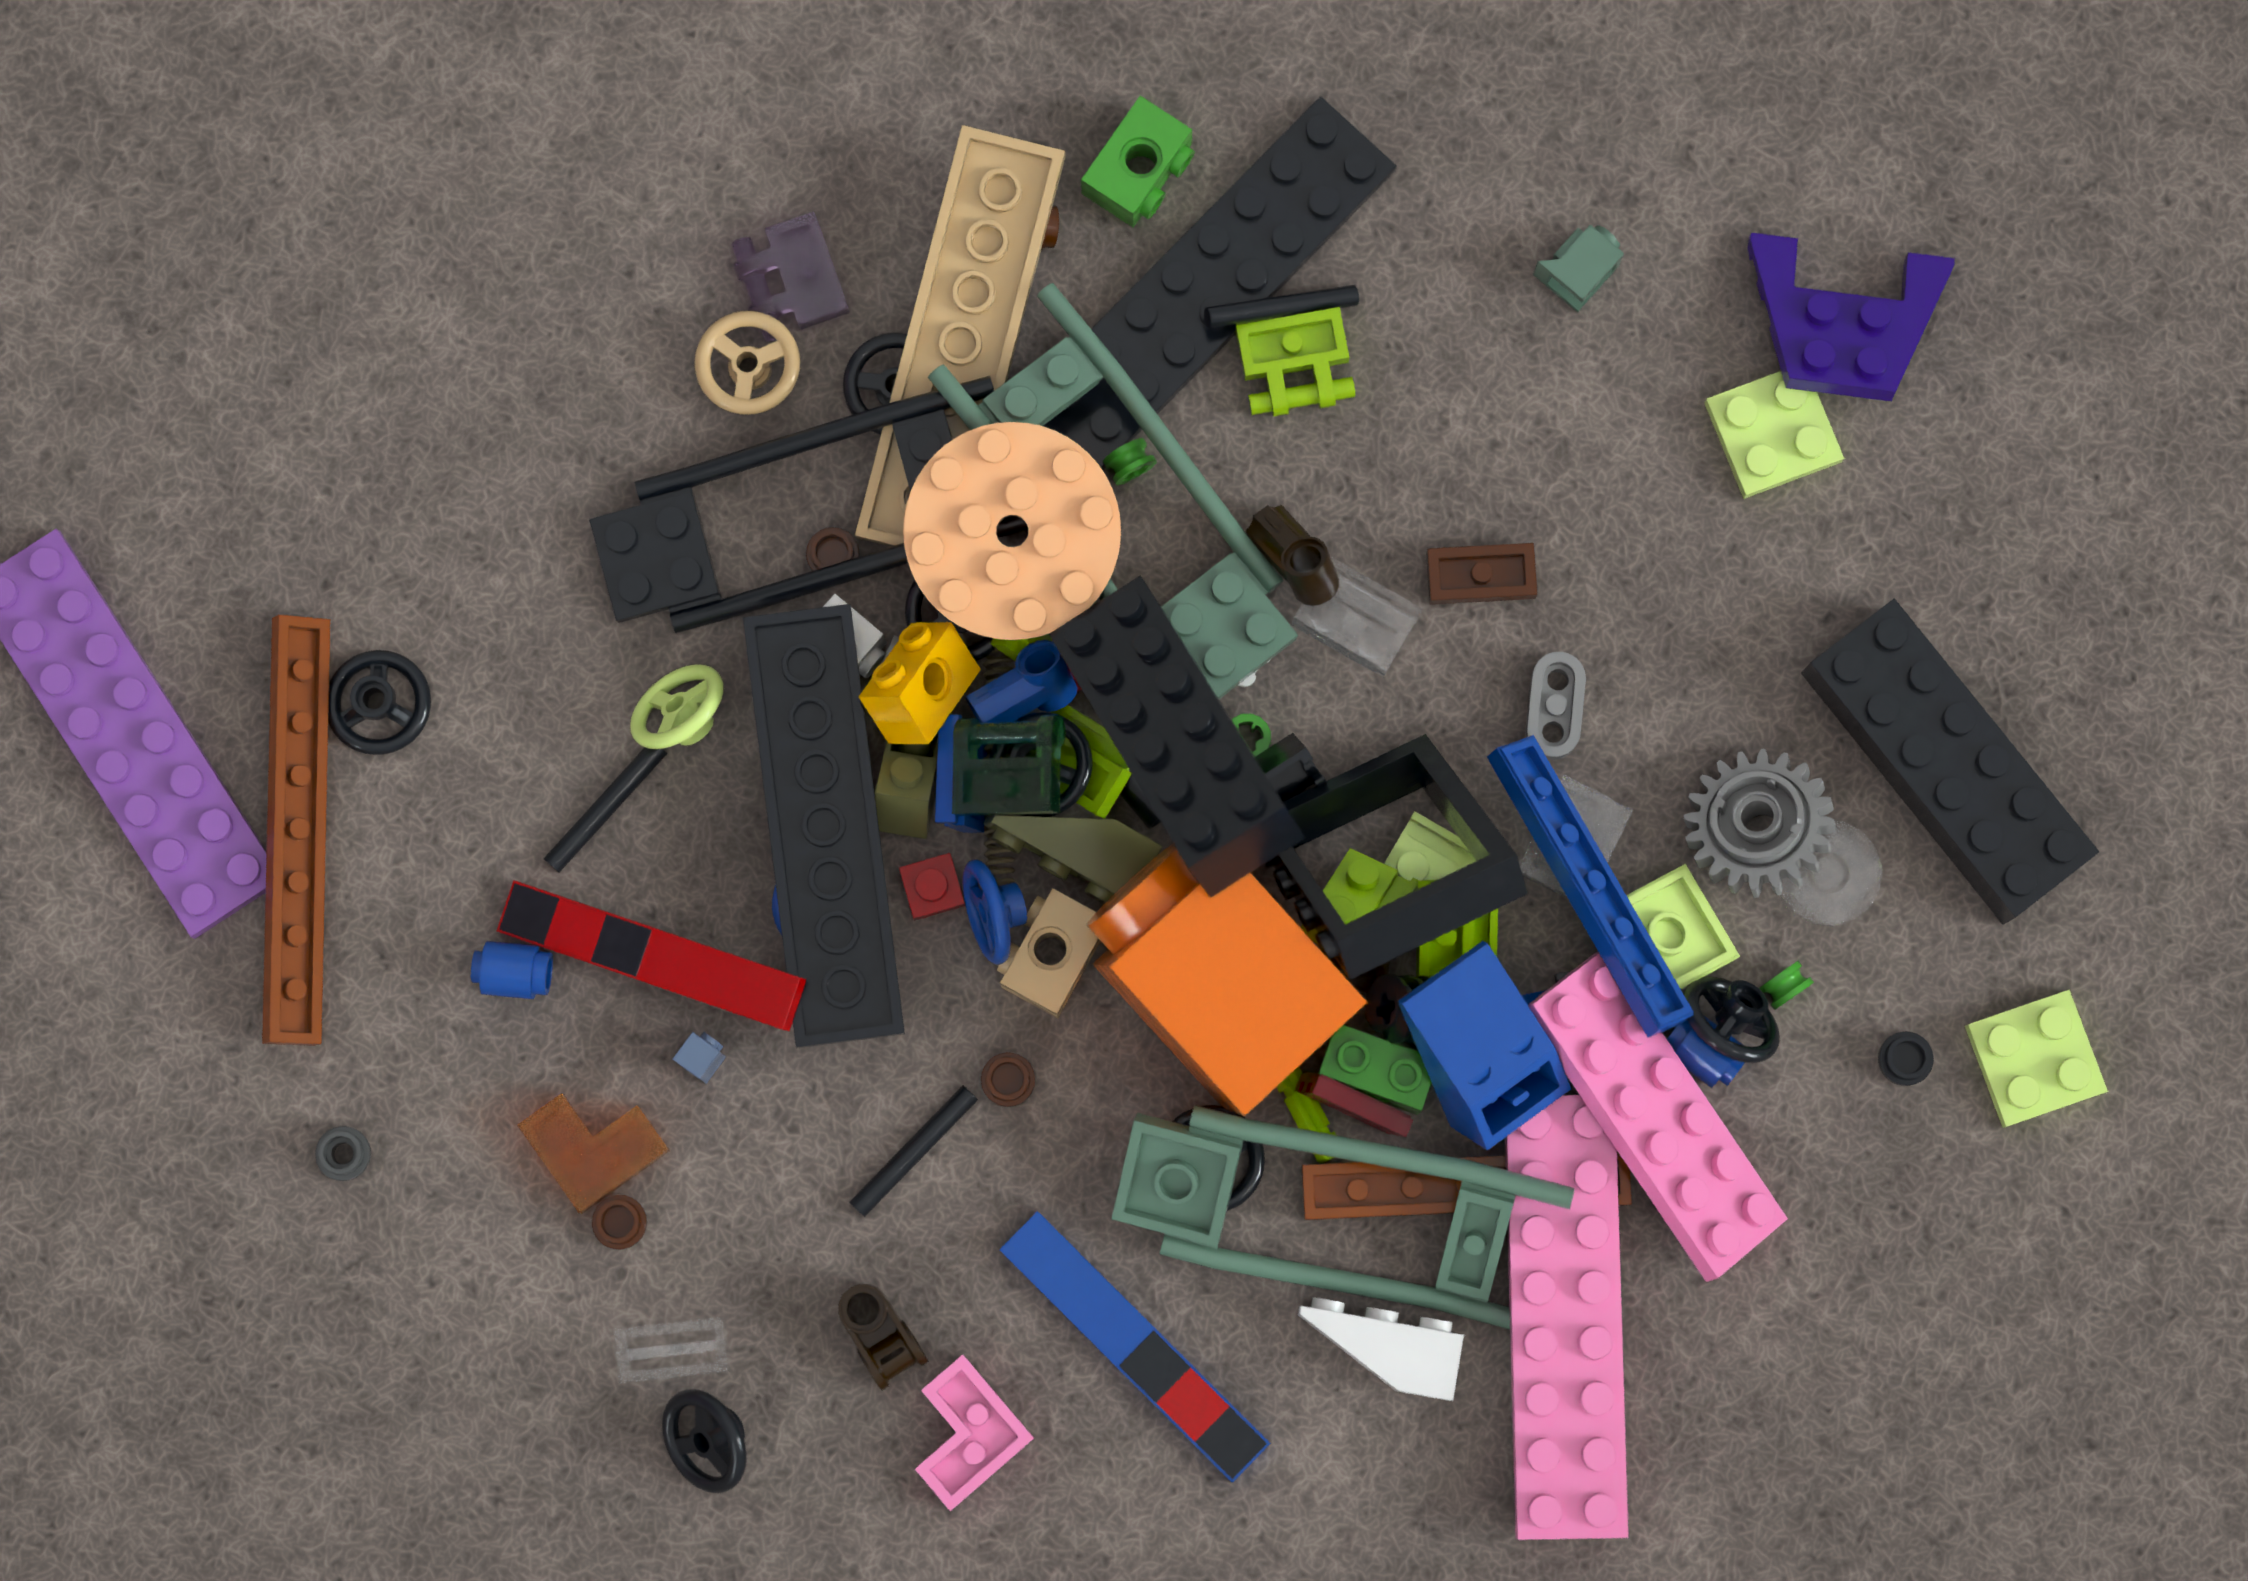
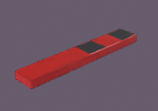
M513 880L496 930L514 938L785 1031H790L807 980Z

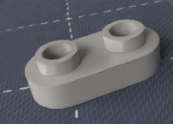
M1552 652L1543 656L1535 665L1530 679L1525 737L1534 735L1548 760H1558L1569 755L1578 744L1581 735L1586 674L1581 662L1566 652ZM1554 672L1563 674L1567 680V686L1562 690L1552 689L1547 681L1548 676ZM1550 724L1558 726L1562 732L1561 740L1555 743L1548 742L1543 737V728Z

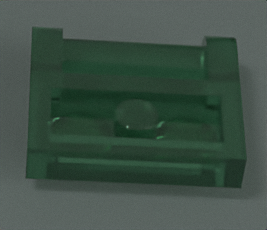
M1042 715L1038 721L980 723L977 718L958 719L954 726L952 814L980 816L1060 813L1061 746L1064 744L1066 735L1062 716ZM1037 743L1036 757L977 759L978 749L981 745Z

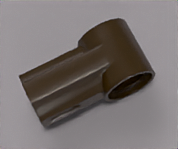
M1267 505L1253 515V520L1246 529V534L1269 563L1290 584L1296 599L1302 604L1310 606L1321 605L1329 601L1339 588V577L1324 542L1316 537H1311L1282 505L1277 507Z

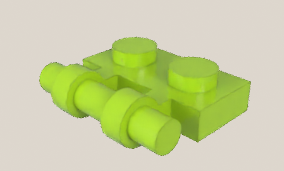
M1340 307L1236 325V336L1245 381L1266 377L1268 387L1266 392L1248 395L1251 415L1272 412L1273 417L1289 414L1290 408L1318 404L1321 409L1336 406V400L1356 397L1353 378L1346 377L1332 380L1330 366L1349 363V352ZM1312 369L1315 383L1285 388L1283 374Z

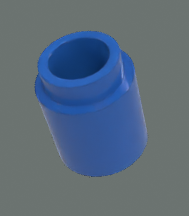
M486 941L483 951H475L473 954L471 982L479 983L482 995L534 999L536 994L548 995L552 980L553 955L551 952L540 951V947L536 945Z
M1705 1017L1707 1022L1715 1029L1717 1025ZM1688 1020L1677 1025L1667 1037L1668 1042L1687 1070L1710 1088H1713L1718 1080L1728 1086L1745 1063L1730 1059L1712 1049L1695 1033ZM1730 1036V1038L1728 1039L1734 1043L1744 1046V1044L1739 1042L1733 1036Z

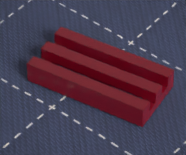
M1302 1073L1294 1090L1390 1135L1407 1137L1413 1123L1410 1115L1323 1074Z

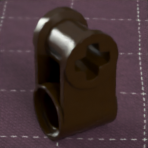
M858 1284L849 1288L842 1295L838 1305V1314L841 1322L857 1346L856 1350L882 1391L889 1387L890 1379L912 1365L918 1363L923 1366L929 1362L905 1321L899 1318L880 1288L871 1284ZM868 1293L877 1300L879 1314L872 1323L860 1324L851 1318L849 1303L856 1294ZM900 1347L904 1348L902 1353L886 1363H882V1358Z

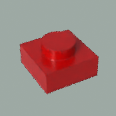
M951 853L899 867L914 921L965 906Z

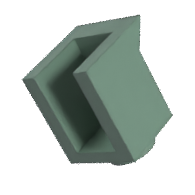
M1589 225L1584 232L1577 228L1555 252L1552 260L1538 261L1533 275L1578 313L1619 267L1624 253L1618 249L1620 243L1610 231L1600 225H1597L1595 228Z

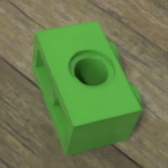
M1139 96L1082 177V195L1133 228L1141 216L1149 220L1158 210L1166 193L1160 190L1171 173L1176 177H1180L1195 154V151L1190 148L1192 145V129L1147 99ZM1143 156L1151 159L1155 167L1146 174H1136L1127 167V164L1133 158Z
M1342 1025L1330 1037L1318 1074H1323L1382 1103L1416 1115L1422 1111L1432 1083L1418 1051L1390 1043L1387 1040Z

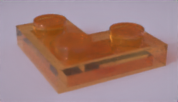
M563 1093L517 1124L580 1214L589 1210L671 1151L638 1105L595 1136H593Z

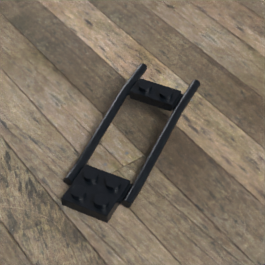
M990 376L961 383V386L974 402L982 400L994 392ZM935 390L878 406L689 467L635 481L641 505L589 519L616 621L620 623L669 610L674 632L679 633L908 564L904 543L721 599L718 581L692 487L893 425L911 492L918 475L936 452L952 440L944 410L952 407L941 393ZM1017 516L1004 517L997 527V536L1001 538L1028 530L1027 523Z

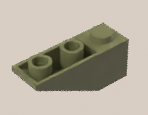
M938 732L930 744H888L886 742L875 791L880 832L927 839L936 796Z
M994 815L987 817L983 823L995 831L991 837L993 841L1017 854H1020L1024 847L1041 857L1038 866L1059 879L1066 881L1069 874L1085 882L1088 885L1084 892L1102 904H1105L1123 885L1153 860L1163 847L1116 819Z

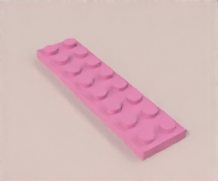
M1563 1095L1505 1137L1506 1170L1575 1188L1570 1209L1516 1195L1507 1227L1515 1535L1517 1540L1628 1538L1617 1149L1581 1096Z

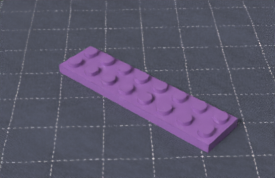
M56 528L0 564L1 642L190 937L196 939L265 894L267 850L62 533Z

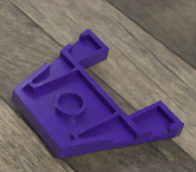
M1751 233L1747 250L1749 259L1753 260L1758 280L1756 284L1760 298L1765 301L1771 322L1769 330L1785 387L1892 401L1953 270L1955 258L1908 252L1904 260L1901 300L1795 287L1798 238Z

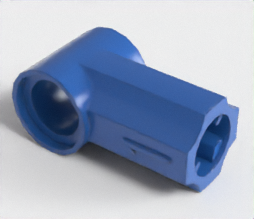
M1042 640L1027 645L1017 655L1016 667L965 697L971 711L988 737L1036 708L1045 712L1057 711L1072 702L1077 694L1078 687L1069 667L1053 641Z

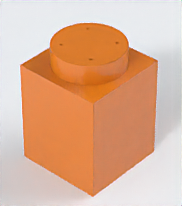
M1174 843L1157 855L1123 885L1087 923V927L1108 949L1092 965L1211 1096L1225 1109L1243 1116L1248 1114L1367 1003L1361 994L1251 873L1210 898L1185 864Z

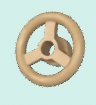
M756 311L734 312L714 322L702 336L695 354V373L704 394L715 405L736 414H758L780 404L794 388L800 371L799 349L791 332L774 317ZM740 327H756L767 331L777 341L761 348L753 346L740 347L725 336V334ZM713 349L724 355L729 361V374L736 384L734 397L724 392L713 378L710 365ZM746 358H754L758 361L756 368L751 372H743L739 369L740 363ZM784 358L783 374L777 385L765 395L751 399L752 390L762 387L769 380L771 362Z

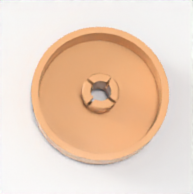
M1001 422L969 430L948 442L933 455L918 475L911 489L904 515L903 536L906 557L912 575L925 597L941 614L956 625L985 637L1021 640L1043 636L1055 631L1089 609L1099 598L1112 576L1118 559L1121 541V522L1118 503L1105 473L1092 456L1079 444L1055 430L1040 425L1024 422ZM1017 516L1027 523L1028 536L1020 546L1007 547L998 540L997 527L1004 517Z

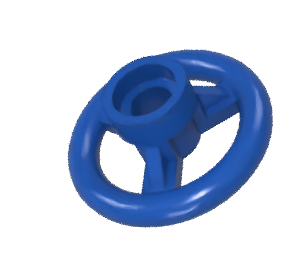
M977 859L971 860L965 865L962 878L968 918L975 939L984 956L991 963L1000 965L1005 963L1010 955V928L1027 923V909L1024 897L1017 883L1013 882L998 886L992 872L984 862Z

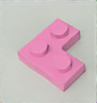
M963 1354L921 1390L956 1431L949 1440L915 1468L917 1473L949 1511H952L1034 1439Z

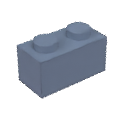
M692 1032L672 1060L707 1084L726 1056L720 1052L724 1046L710 1035L703 1032L699 1037Z

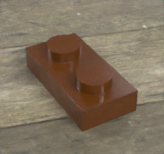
M1534 543L1427 548L1429 605L1536 599L1538 595Z

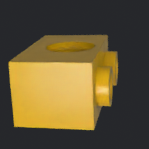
M952 622L911 623L901 632L899 641L884 662L874 670L871 680L858 698L888 744H930L981 669Z

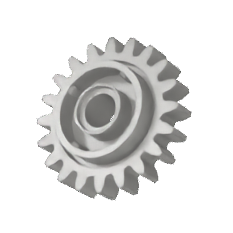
M1761 749L1756 763L1750 764L1746 755L1740 751L1737 754L1738 767L1735 769H1731L1721 760L1717 762L1720 774L1718 780L1707 775H1701L1700 780L1707 794H1689L1690 804L1698 812L1684 814L1686 827L1696 830L1689 833L1685 838L1689 849H1700L1694 856L1698 868L1711 865L1708 874L1711 882L1714 884L1729 875L1728 886L1733 894H1736L1741 889L1744 882H1749L1754 898L1760 896L1764 883H1770L1772 890L1777 896L1782 895L1783 878L1788 877L1798 887L1802 886L1803 882L1799 869L1805 867L1808 870L1818 872L1820 870L1819 863L1813 853L1825 854L1831 852L1830 842L1822 834L1836 832L1834 819L1824 816L1834 810L1831 797H1820L1825 791L1821 778L1808 781L1810 770L1805 762L1790 771L1791 763L1788 753H1782L1775 764H1770L1766 749ZM1767 815L1773 818L1771 825L1763 831H1751L1746 828L1747 823L1755 816Z

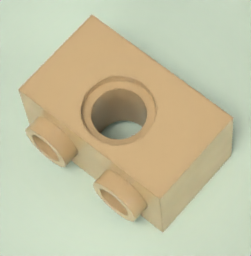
M1053 888L1047 899L1037 896L1027 913V923L1024 924L1030 928L1020 947L1011 943L1009 958L997 968V971L1004 975L1000 982L1001 988L1059 1018L1101 942L1087 927L1088 921L1096 911ZM1046 938L1059 939L1066 947L1064 958L1054 965L1041 963L1035 956V949L1039 942Z

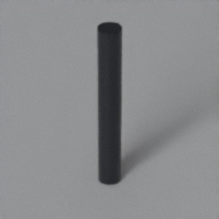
M1355 285L1205 307L1204 320L1207 328H1215L1337 307L1357 306L1359 303V293Z
M644 747L543 859L560 873L661 762L667 753L663 749Z
M962 1085L855 1195L850 1203L865 1217L978 1099Z

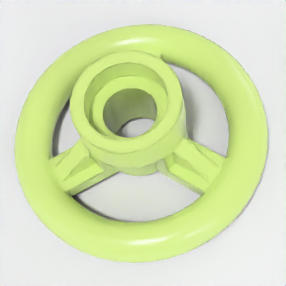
M696 664L674 670L659 679L641 697L632 713L630 730L634 740L645 748L664 749L679 743L685 746L692 745L703 739L713 726V715L723 697V680L720 674L710 666ZM696 680L702 681L686 692H678L673 695L668 694V692L684 683ZM653 708L661 710L664 716L657 733H651L646 728L647 719Z

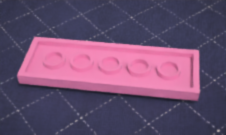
M1599 952L1594 953L1528 1004L1553 1043L1565 1074L1706 1282L1722 1276L1788 1219L1664 1034L1661 1032L1650 1038L1647 1037Z

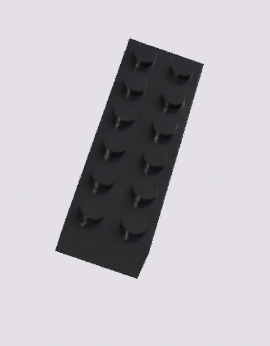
M1141 575L1049 634L1185 864L1210 898L1305 838Z
M1895 598L1810 662L1801 672L1803 677L2002 924L2016 918L2099 853V850Z

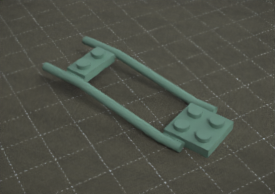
M1051 283L1043 288L1037 297L1070 337H1065L984 398L979 405L974 402L944 364L936 368L928 376V379L970 430L1001 422H1024L1043 426L1098 385L1100 380L1103 378L1106 380L1233 550L1232 554L1230 553L1162 606L1214 692L1221 699L1297 639L1298 634L1266 596L1281 585L1284 580L1251 541L1122 366L1054 283ZM1111 579L1099 596L1100 601L1118 590Z
M1195 1105L1189 1126L1137 1113L1133 1121L1111 1219L1165 1233L1160 1249V1255L1217 1270L1431 1308L1510 1330L1509 1307L1489 1302L1488 1300L1515 1196L1570 1209L1575 1188L1467 1159L1256 1121ZM1243 1141L1462 1181L1435 1287L1219 1248L1218 1245L1222 1235Z

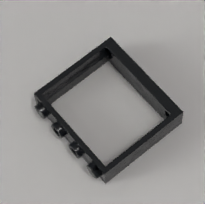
M1426 734L1326 781L1319 787L1315 786L1284 801L1285 806L1305 838L1263 864L1266 870L1271 867L1275 868L1273 876L1281 894L1286 901L1292 898L1296 899L1294 907L1303 927L1307 932L1316 929L1318 933L1315 934V938L1320 950L1328 959L1335 957L1349 980L1528 894L1517 854ZM1423 788L1476 859V862L1345 924L1294 849Z

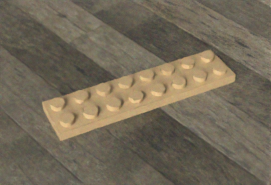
M962 125L890 403L937 390L928 379V376L943 364L960 384L990 376L995 391L1007 382L1066 156L1064 150ZM982 400L975 401V403L979 405L982 403ZM953 408L944 410L952 440L970 430ZM888 425L882 429L855 536L859 539L892 547L904 543V515L910 489L893 425Z

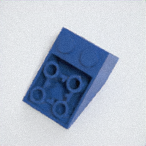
M1480 942L1398 1001L1450 1127L1484 1149L1489 1150L1571 1090L1553 1043L1487 942Z

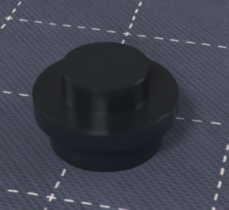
M1908 1031L1898 1032L1888 1037L1881 1045L1878 1054V1063L1883 1075L1892 1083L1901 1086H1911L1923 1081L1931 1072L1934 1062L1933 1051L1929 1043L1922 1036Z

